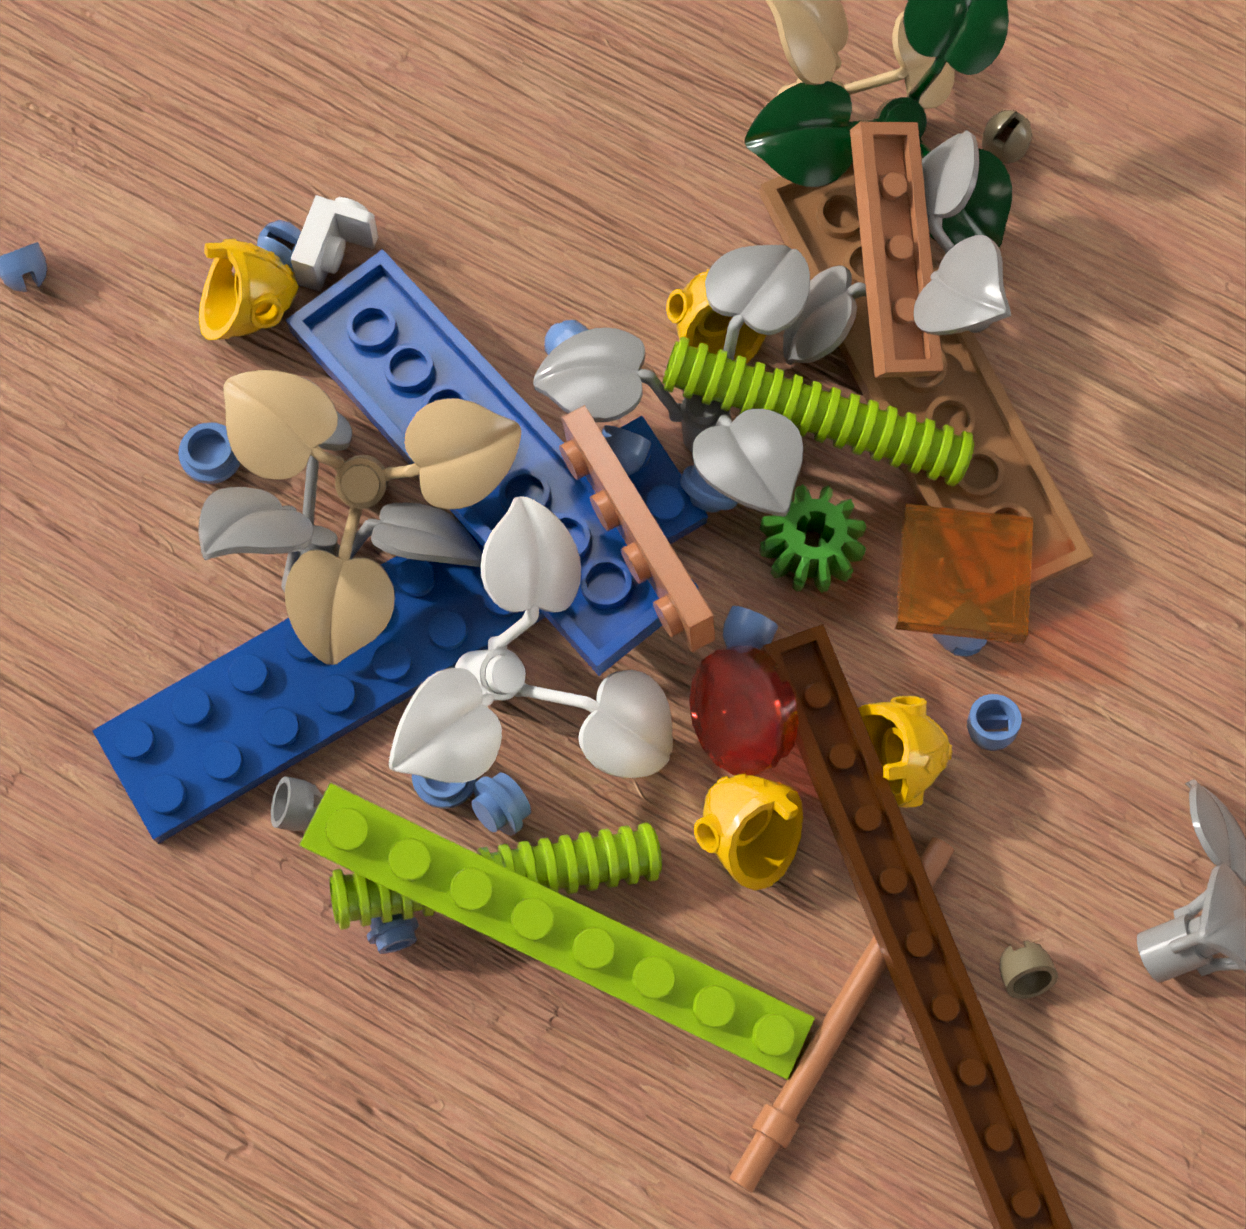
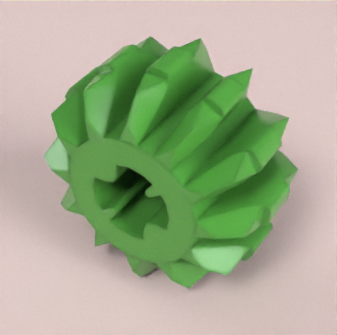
M803 484L798 486L795 491V501H791L789 511L785 517L770 515L764 516L761 521L760 531L768 538L760 543V555L766 558H777L770 572L774 578L783 577L789 571L795 574L792 588L796 592L804 588L807 578H813L816 588L821 593L829 590L831 575L838 580L848 581L853 573L850 562L861 561L865 554L866 547L857 541L865 533V522L859 519H848L854 509L852 498L843 500L836 506L830 503L833 490L829 485L822 488L818 499H812L810 491ZM807 531H815L820 534L818 547L804 544Z

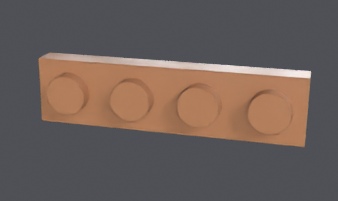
M859 122L850 129L874 375L875 378L933 376L943 371L940 335L927 334L918 328L913 312L917 297L931 281L930 276L933 273L918 122Z
M584 405L564 415L562 421L566 442L559 445L561 455L573 477L579 480L586 476L595 491V494L590 496V501L606 531L617 528L627 546L621 548V553L635 580L639 584L648 580L659 599L653 602V606L666 632L670 637L680 633L691 652L715 641L713 613L586 406Z

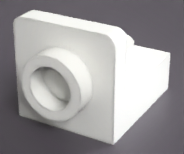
M316 195L290 259L297 284L321 292L328 272L335 274L341 265L345 251V241L374 249L378 239L374 214L369 212L362 204L352 199L340 197L333 201Z

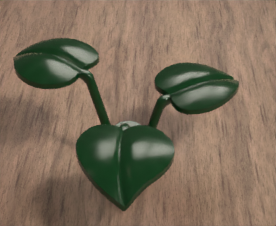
M908 0L903 15L906 39L918 54L936 58L916 86L909 91L907 97L893 98L885 101L877 109L874 119L850 121L852 101L849 93L842 86L830 81H825L824 84L807 85L804 82L798 83L777 95L759 112L745 136L744 143L746 148L766 162L780 176L792 183L806 187H819L836 181L851 166L853 157L850 129L859 122H918L921 157L924 158L931 150L921 140L927 126L925 110L918 103L921 96L942 72L946 62L954 70L964 75L978 74L993 63L1000 54L1007 37L1009 24L1007 0ZM978 148L979 171L973 193L966 206L958 214L942 219V227L954 245L969 237L984 235L992 239L1000 247L1003 242L1012 204V183L1010 175L1001 160L990 151ZM929 232L930 238H932L933 240H935L934 237H933V236L931 235V233Z

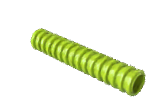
M683 336L679 342L676 341L662 381L665 384L664 390L672 393L674 388L683 390V397L691 399L693 394L702 396L701 402L703 404L710 405L714 400L720 402V409L727 412L731 407L740 409L739 414L750 409L771 410L784 415L792 421L802 437L807 432L814 434V440L823 443L828 438L833 440V446L842 449L845 444L852 446V453L861 455L865 450L870 452V459L879 462L883 457L889 458L890 466L898 468L904 463L907 464L908 472L917 474L922 469L926 471L927 478L936 480L939 476L945 477V484L953 487L963 479L969 467L974 451L973 434L963 431L960 435H956L952 426L945 424L941 429L935 428L934 420L926 418L920 423L917 422L916 414L907 412L902 417L898 415V409L888 406L884 411L879 409V402L870 399L867 404L860 403L859 395L851 393L848 398L841 396V389L832 387L827 392L822 390V383L813 381L809 386L803 384L802 376L795 374L792 379L784 377V370L775 368L774 372L770 373L765 371L766 365L756 362L755 366L752 367L746 365L747 359L738 355L734 361L728 359V352L721 349L718 350L717 354L708 352V345L700 343L698 348L690 346V339Z
M648 822L639 824L637 831H632L627 825L619 827L617 834H612L607 828L599 830L598 837H592L587 831L579 833L578 840H572L567 834L559 836L558 843H551L549 838H541L538 840V846L531 847L528 841H521L518 843V848L512 850L508 844L499 845L497 852L490 853L488 847L477 849V854L557 893L558 889L564 888L567 894H574L578 892L579 886L585 885L588 891L597 890L599 883L605 882L608 888L617 887L621 879H624L628 885L636 884L640 876H644L648 882L656 881L662 870L659 839L656 831ZM335 869L332 871V877H329L335 924H339L341 930L349 929L351 921L359 920L363 927L371 925V918L380 917L382 923H388L392 921V915L401 914L403 920L412 919L413 912L422 911L424 917L434 915V910L354 872L353 874L344 875L342 869Z

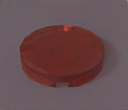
M731 646L716 650L701 661L691 682L689 696L691 720L701 747L718 767L732 775L745 773L746 775L756 776L777 767L780 759L788 757L793 749L799 723L796 698L789 681L781 682L778 674L773 669L779 667V665L769 654L753 646Z

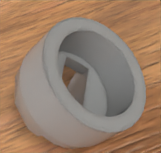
M284 776L279 781L272 800V826L290 831L306 830L317 809L315 806L319 805L323 797L316 785L306 780Z

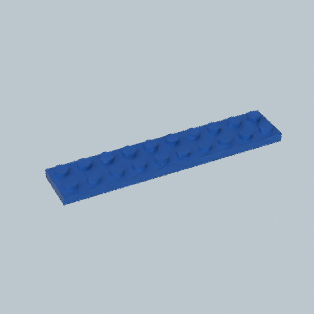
M643 415L620 427L638 434L651 442L645 462L638 471L629 475V478L668 542L672 544L705 525L708 519L707 513L691 503L690 496L683 490L680 484L681 473ZM470 533V535L472 536V538L474 539V541L476 542V544L478 545L479 549L483 554V546ZM395 556L381 564L394 586L395 604L390 621L376 639L355 651L338 664H325L309 652L296 635L290 619L287 618L92 731L152 839L159 844L411 697L420 685L437 671L455 668L457 661L465 653L475 650H488V640L491 637L500 636L520 620L525 611L509 612L500 608L484 588L480 567L421 561ZM540 610L536 623L546 618Z

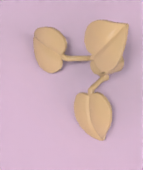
M765 0L773 13L786 58L798 77L797 83L782 86L777 95L802 82L807 85L824 84L825 81H830L842 86L849 95L904 79L908 96L909 91L916 86L936 58L922 56L909 45L903 26V11L895 21L892 36L894 54L901 67L890 72L843 85L841 82L831 79L835 71L841 67V59L837 53L844 48L848 39V23L841 1ZM947 62L942 72L918 102L924 110L940 106L951 93L955 70Z
M256 370L228 378L223 387L227 437L237 460L251 473L265 479H288L298 475L306 467L310 455L338 472L335 479L336 492L339 498L346 505L350 506L338 557L323 550H310L302 554L292 566L285 586L286 609L296 635L309 652L325 664H338L355 651L376 639L386 628L394 610V586L383 567L369 558L350 559L362 509L370 508L381 500L389 480L409 478L419 474L421 492L426 501L431 505L444 509H461L472 506L488 496L506 476L514 462L521 439V428L516 421L498 415L479 404L458 398L436 400L420 409L406 430L405 448L409 457L415 463L407 466H390L385 468L378 459L369 455H357L345 461L340 456L328 453L318 446L329 439L335 432L338 425V415L328 395L310 380L287 372Z

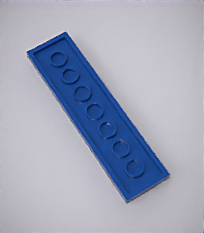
M383 249L286 319L292 335L409 465L415 462L409 457L405 448V434L408 425L420 409L436 400L458 398L471 401L498 415L516 421L520 425L521 439L516 457L500 484L488 496L474 505L449 510L483 548L492 530L507 513L515 497H528L546 507L559 518L577 546L581 562V581L573 603L566 610L561 612L539 610L598 676L662 626L653 606V602L659 599L648 580L639 584L631 574L621 553V548L627 546L617 528L606 531L599 521L590 501V496L594 495L595 491L586 476L576 480L569 471L559 449V445L564 442Z

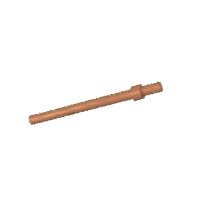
M936 837L931 838L920 857L932 888L955 851L948 843ZM875 936L872 937L773 1105L765 1104L751 1127L756 1133L729 1177L732 1182L750 1193L754 1191L779 1147L787 1149L800 1127L795 1122L797 1116L887 966Z

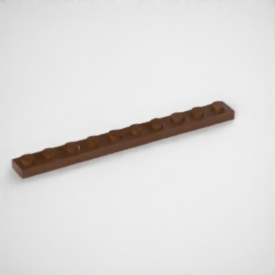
M821 624L763 645L759 653L993 1229H1073L890 784L883 777V767L824 625Z

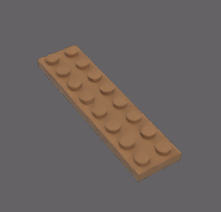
M853 162L841 177L824 186L806 187L794 184L782 176L761 184L759 193L761 200L785 246L797 249L804 256L809 267L810 280L828 268L841 265L851 271V285L857 282L865 283ZM932 257V265L934 272L937 271L939 268ZM867 296L855 299L857 312L854 323L848 335L838 347L866 401L868 402L871 399L879 402V409L884 411L888 406L898 409V415L902 417L907 412L916 414L917 422L920 423L926 418L934 420L935 428L941 429L945 424L952 426L956 435H960L963 431L973 434L974 451L969 467L963 479L954 487L945 484V477L943 476L932 480L926 477L925 470L921 469L917 474L908 472L907 464L902 463L900 465L971 603L979 611H982L1089 563L1094 555L974 333L965 331L940 335L943 371L936 375L875 378Z

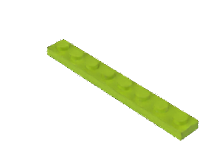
M329 783L298 845L787 1080L815 1017L332 783Z

